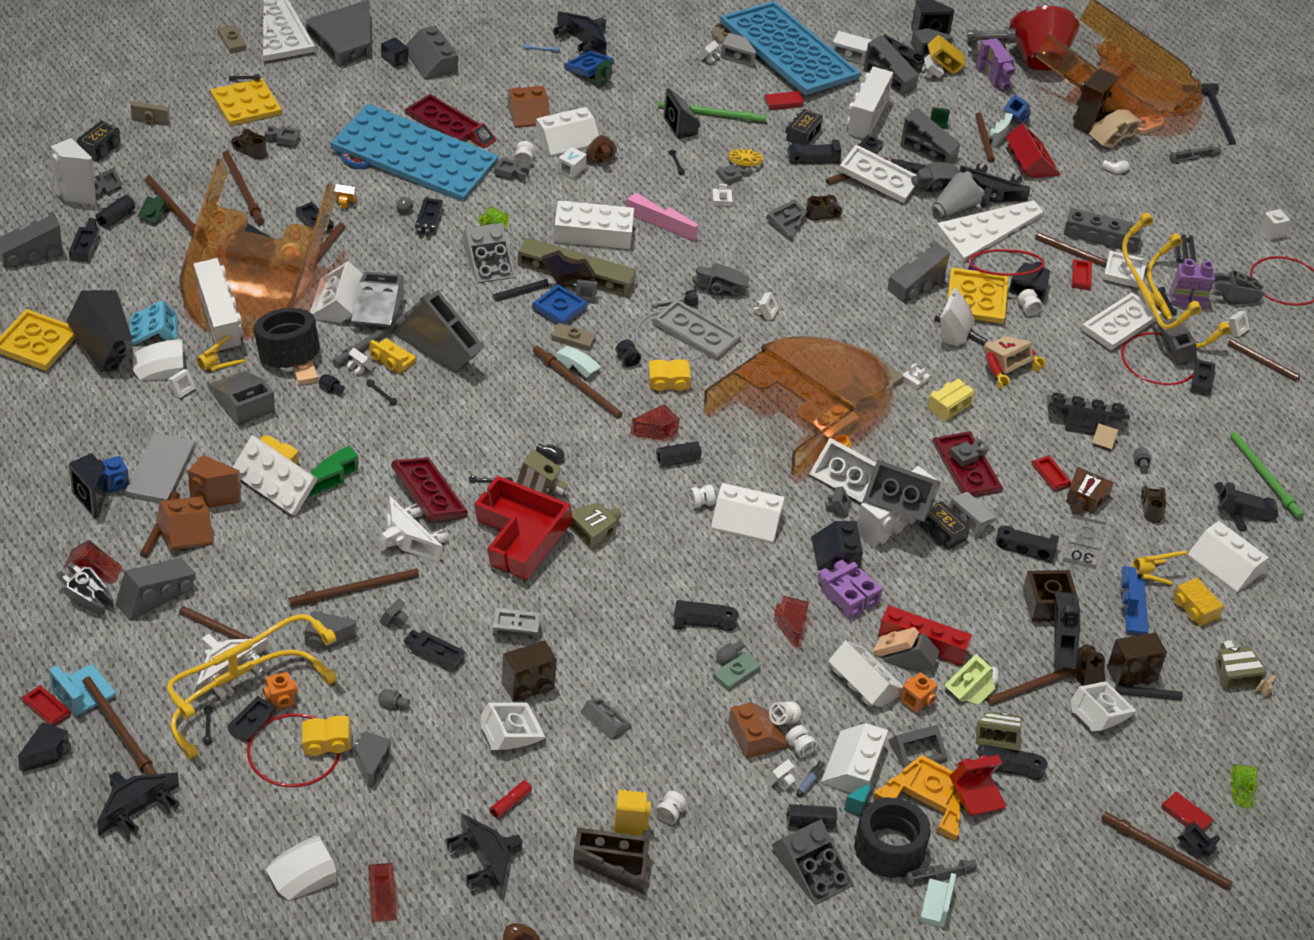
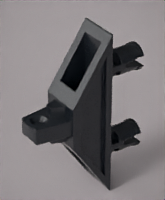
M558 11V26L553 28L554 36L558 35V38L567 33L572 34L583 42L577 46L579 53L583 51L584 54L593 49L606 56L607 42L603 30L606 29V19L601 17L593 20L588 16Z
M978 163L975 169L960 166L959 172H970L976 184L983 189L984 196H982L981 206L987 207L990 201L995 203L1028 201L1031 187L1021 184L1023 181L1021 175L1015 180V174H1013L1010 180H1006L986 173L988 170L986 164L980 168L981 163Z
M1054 591V667L1076 669L1080 638V606L1077 594Z
M117 771L109 775L112 789L97 821L98 836L114 826H117L126 838H130V831L136 835L139 831V826L129 817L154 801H158L167 813H171L170 806L176 810L179 806V801L169 792L179 787L178 772L137 775L127 780Z
M461 813V828L464 833L446 838L447 848L450 847V853L467 846L473 848L484 869L465 875L466 884H469V889L472 890L490 883L501 899L508 858L522 850L523 841L519 834L501 837L498 831Z

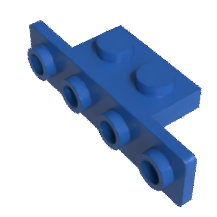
M1123 566L1121 588H1123L1122 604H1124L1126 632L1142 635L1148 634L1145 580L1141 578V575H1137V568Z

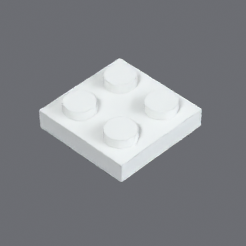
M1110 251L1103 280L1139 288L1135 277L1124 259L1123 253ZM1128 255L1138 275L1143 280L1147 259Z

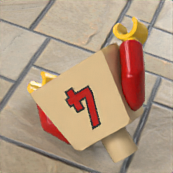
M1005 336L994 342L988 341L984 345V351L986 352L985 360L994 377L997 376L996 387L1002 390L1003 384L1008 388L1010 382L1009 377L1002 375V373L1006 374L1030 361H1033L1031 368L1035 372H1039L1040 368L1043 369L1045 366V359L1036 357L1037 353L1032 349V342Z

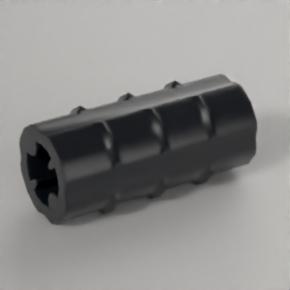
M128 195L116 199L115 202L110 203L106 208H102L95 215L98 225L105 229L114 225L118 220H122L124 216L129 215L130 212L135 210V202Z
M698 441L672 446L667 445L656 450V458L660 467L701 459L702 456Z
M789 804L787 807V826L806 827L822 819L826 828L836 827V807L814 806L813 804Z

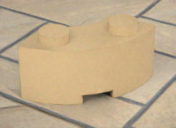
M1116 110L1101 121L1096 122L1089 134L1102 146L1113 148L1122 139L1133 137L1142 121L1129 110Z

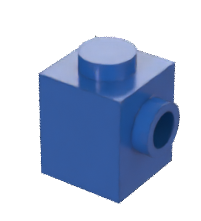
M1015 94L1004 107L1005 114H1013L1012 120L1018 124L1026 121L1031 114L1029 103Z
M121 456L103 460L102 462L106 469L104 471V478L107 483L105 487L107 492L112 493L127 488L129 485L128 468Z

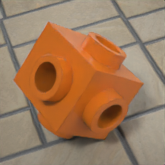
M288 672L265 677L266 687H263L262 691L266 701L275 705L276 710L295 706V694L298 693L296 681L291 680Z
M920 672L914 678L910 677L905 682L900 701L915 713H918L924 707L931 706L937 698L936 691L938 685L931 678Z

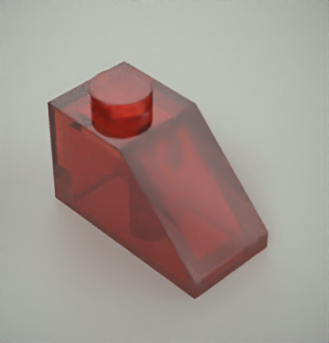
M663 404L632 419L630 433L633 436L663 440L667 437H673L678 433L680 418L668 406Z
M90 540L71 549L65 564L67 567L70 562H73L80 569L91 567L102 581L110 583L116 582L122 567Z
M783 596L781 604H776L774 616L778 617L776 625L792 646L798 647L809 602Z
M393 863L369 864L368 888L372 922L397 920Z

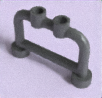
M1009 26L1004 27V30H967V41L997 38L998 40H1007L1008 43H1015V29H1009Z

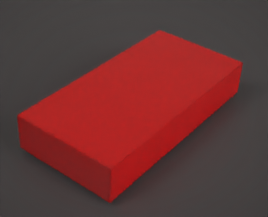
M799 91L765 94L764 101L769 110L803 107L804 105Z
M1073 259L1071 288L1091 290L1092 262Z
M1050 455L1032 461L1031 465L1053 492L1071 486V480Z
M41 685L22 697V702L47 724L56 726L71 716L70 710Z
M1177 791L1162 803L1161 806L1162 810L1185 827L1195 821L1205 831L1214 820Z

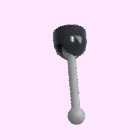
M696 289L686 291L681 298L663 301L652 300L651 306L656 308L658 305L672 303L676 299L684 301L690 306L698 305Z

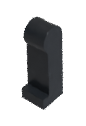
M886 34L883 35L915 71L924 65L925 60L922 54Z
M839 139L832 140L831 144L821 145L793 143L787 148L789 161L792 164L840 163L842 149Z
M1227 482L1218 495L1219 508L1221 510L1268 522L1275 520L1279 515L1275 499L1269 497L1263 499L1262 497L1238 491L1233 483Z
M1006 525L998 528L996 535L998 547L1053 563L1059 536L1051 534L1050 538L1015 530Z
M676 600L673 629L682 630L683 625L717 627L724 631H731L736 628L739 614L735 608L726 605Z
M984 744L979 756L988 755L990 757L999 755L1002 764L995 772L1023 775L1031 780H1040L1044 776L1048 765L1047 760L1038 754Z

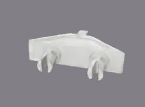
M389 496L386 510L388 529L381 534L380 544L384 548L397 545L403 551L439 562L443 548L441 544L448 542V532L443 533L444 529H440L429 534L414 519L422 516V510L420 507L417 508V504L403 509Z
M210 634L204 636L201 646L205 650V663L224 651L251 639L217 642ZM268 638L262 639L252 645V648L237 655L238 666L260 658L258 654L266 650ZM228 660L217 666L213 665L202 670L195 692L213 682L217 677L229 672ZM263 662L255 666L253 670L260 677L262 671L268 672L270 666ZM227 683L212 688L222 701L226 700V695L230 697L234 693V690Z

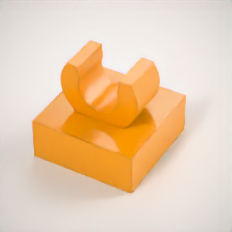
M336 185L334 192L336 200L340 203L339 208L347 209L349 202L355 203L356 201L355 187Z

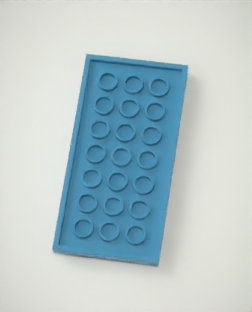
M775 1L720 16L719 22L733 34L746 37L755 49L756 54L804 95L860 78L861 72Z
M368 103L335 137L330 146V149L364 160L372 166L460 201H464L497 163L499 157L489 151Z

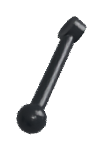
M259 74L254 76L233 75L229 76V80L254 79L259 81L261 76Z
M670 150L669 155L674 159L678 168V174L683 175L685 169L681 167L676 157V151Z
M1159 287L1158 291L1162 294L1173 316L1176 315L1177 310L1173 308L1165 294V287Z
M367 380V386L372 387L385 397L390 405L394 406L397 404V399L391 398L377 387L374 380Z
M474 475L469 476L470 483L492 482L495 479L477 478ZM507 477V478H506V479H508V480L513 481V479H512L511 477Z
M211 705L204 707L206 729L203 742L207 745L212 742L210 721L213 707Z

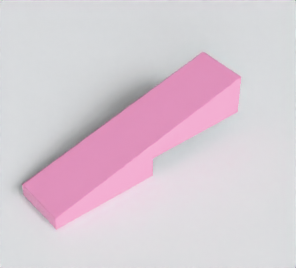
M638 193L626 199V207L634 208V217L693 241L697 239L699 225L671 207L664 210Z

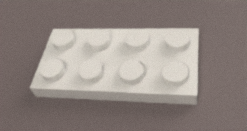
M858 145L854 146L840 164L838 170L902 203L907 200L916 187L911 182V178L916 174Z
M1130 293L1085 322L1081 330L1109 350H1113L1157 320L1146 301L1134 293Z
M251 435L233 468L240 470L241 480L292 515L298 513L318 478L253 435Z

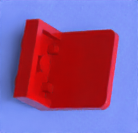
M983 755L975 760H970V758L964 759L957 764L958 767L949 775L970 816L1000 811L1006 806L991 776L1002 764L999 755L990 757Z

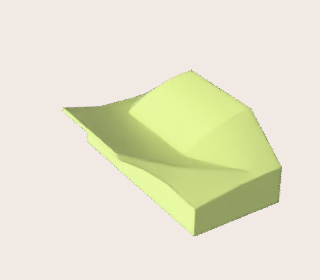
M975 654L944 686L961 702L968 701L980 704L995 690L992 678L993 669Z

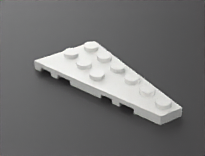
M264 0L263 62L315 52V45L289 0Z
M1033 200L939 222L936 228L964 263L972 255L993 246L1008 237V234L1015 233L1020 227L1042 217L1043 211Z

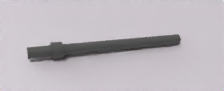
M406 313L396 318L391 327L379 329L353 347L359 352L370 346V341H377L396 329V324L404 318ZM349 346L343 350L341 355L332 360L333 364L337 367L347 360H352L353 358L349 353L353 347Z

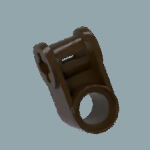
M244 129L242 134L231 139L233 148L239 152H243L254 159H263L267 156L266 138L263 135H259L250 129Z
M834 195L811 196L807 200V214L805 217L809 220L839 218L843 210L837 204V198Z
M1145 485L1142 486L1141 504L1143 505L1144 518L1150 523H1159L1163 518L1167 504L1164 487L1155 489L1148 488Z
M1090 644L1083 645L1078 650L1076 678L1081 686L1106 681L1105 657Z

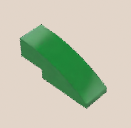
M351 446L335 452L315 467L310 474L318 478L307 498L344 483L345 475L358 470V455Z

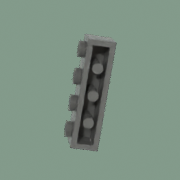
M1070 207L1064 235L1122 249L1124 237L1136 223ZM1143 228L1129 238L1127 243L1128 251L1137 252Z

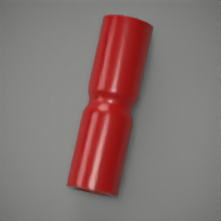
M525 780L520 782L507 795L503 796L489 808L490 814L496 819L501 818L513 808L514 804L519 803L532 792L531 785Z

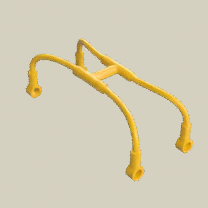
M1147 212L1140 216V220L1130 228V231L1124 237L1122 252L1161 328L1169 330L1180 323H1184L1192 315L1199 314L1202 308L1199 302L1193 301L1189 303L1188 309L1177 317L1175 322L1169 325L1163 323L1156 306L1160 308L1167 320L1172 318V314L1161 293L1155 287L1152 279V268L1161 255H1165L1173 247L1180 246L1182 239L1179 234H1172L1169 237V241L1151 259L1147 267V279L1153 291L1151 293L1145 282L1138 275L1127 252L1129 238L1144 226H1149L1153 223L1151 214ZM1221 322L1217 327L1218 329L1206 341L1196 343V348H1203L1210 343L1213 344L1222 335H1228L1231 332L1229 323Z
M294 615L280 621L255 638L246 640L213 657L212 660L171 678L167 684V691L177 709L171 718L170 728L174 735V740L183 749L186 757L190 760L198 756L199 753L193 743H189L182 733L178 732L176 723L179 715L181 714L185 720L195 716L194 708L190 704L212 688L219 687L247 673L255 666L281 656H301L313 663V667L321 674L323 681L327 685L337 681L336 674L332 669H328L320 660L304 651H277L252 662L248 661L238 666L237 655L252 648V645L283 626L298 620L310 622L326 646L336 642L334 632L331 629L328 630L319 620L309 615ZM228 660L229 672L217 677L213 682L192 694L185 701L173 690V685L177 681Z

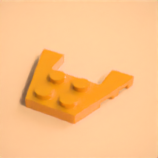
M921 755L905 767L899 775L887 781L885 786L875 791L873 796L875 800L885 797L897 798L902 791L945 814L936 832L953 841L958 837L961 799L949 777L953 772L952 770Z

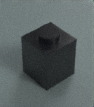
M396 37L381 43V58L391 66L397 67L408 62L409 48Z

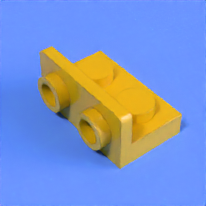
M387 338L380 343L375 340L370 341V356L374 360L386 365L390 370L401 374L416 363L414 355Z

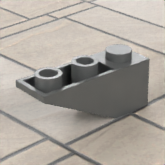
M1174 317L1163 321V323L1169 325L1177 319ZM1157 323L1178 365L1197 359L1196 342L1190 331L1182 323L1169 330L1161 328Z

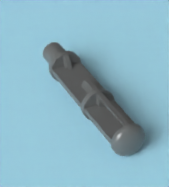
M1208 146L1171 152L1169 159L1172 163H1175L1177 161L1196 159L1203 155H1210L1212 157L1215 154L1221 153V147Z
M962 859L959 860L958 866L945 868L941 864L908 871L905 878L908 885L912 886L929 881L925 880L914 883V879L931 876V879L938 880L950 877L951 873L956 875L966 874L968 870L976 869L977 863L975 859L968 861ZM930 869L928 873L912 875V872Z

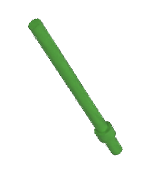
M659 101L658 108L664 109L665 102ZM688 105L692 108L693 113L743 119L744 122L758 121L766 123L767 115L753 114L752 111L738 112Z
M1233 432L1230 435L1231 439L1280 497L1283 506L1289 509L1297 519L1303 518L1304 513L1296 505L1297 501L1286 493L1237 432Z

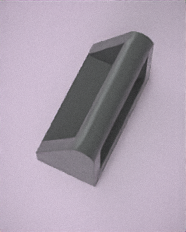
M938 725L896 735L888 739L903 769L913 762L908 761L904 745L925 739L931 741L937 754L927 758L936 763L948 760Z

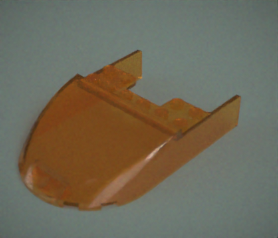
M1090 0L1080 17V21L1106 39L1096 49L1098 55L1107 60L1097 69L1051 35L1046 36L1035 55L1036 58L1078 88L1100 68L1119 76L1118 81L1110 89L1113 92L1112 97H1107L1105 107L1110 111L1129 110L1135 116L1141 117L1184 116L1195 112L1203 101L1204 96L1201 94L1202 85L1199 79H1195L1192 76L1193 71L1183 61L1097 0Z
M217 159L181 269L180 292L183 304L190 316L202 328L211 332L197 289L194 263L218 258L220 266L224 265L226 271L225 278L230 283L231 296H234L237 306L236 311L241 316V327L244 336L240 338L254 336V324L260 317L281 308H295L304 296L316 271V261L337 194L333 185L328 183L314 228L291 224L285 229L282 240L245 232L248 224V218L245 213L218 206L228 170L223 160Z
M785 337L763 344L759 353L706 388L704 391V413L707 415L750 385L757 389L765 390L778 383L805 402L798 408V416L819 432L793 450L791 474L795 476L819 458L829 438L840 443L846 439V436H850L881 413L890 401L893 382L885 364L874 354L861 347L822 337Z

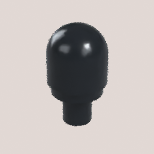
M324 374L319 378L318 383L321 389L329 393H334L331 389L340 394L344 392L345 387L340 385V381L336 377Z
M539 443L536 447L537 452L542 453L544 457L555 464H559L564 460V451L557 446L550 444L544 446Z

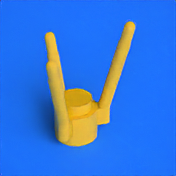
M227 335L210 349L203 352V354L197 356V363L204 371L210 369L211 372H214L218 369L246 362L245 359L216 364L219 361L216 355L219 352L217 348L229 340L230 335Z
M1187 551L1145 556L1144 558L1136 557L1133 560L1132 568H1137V575H1141L1142 579H1150L1172 585V581L1150 575V573L1154 572L1156 564L1166 563V558L1186 555Z

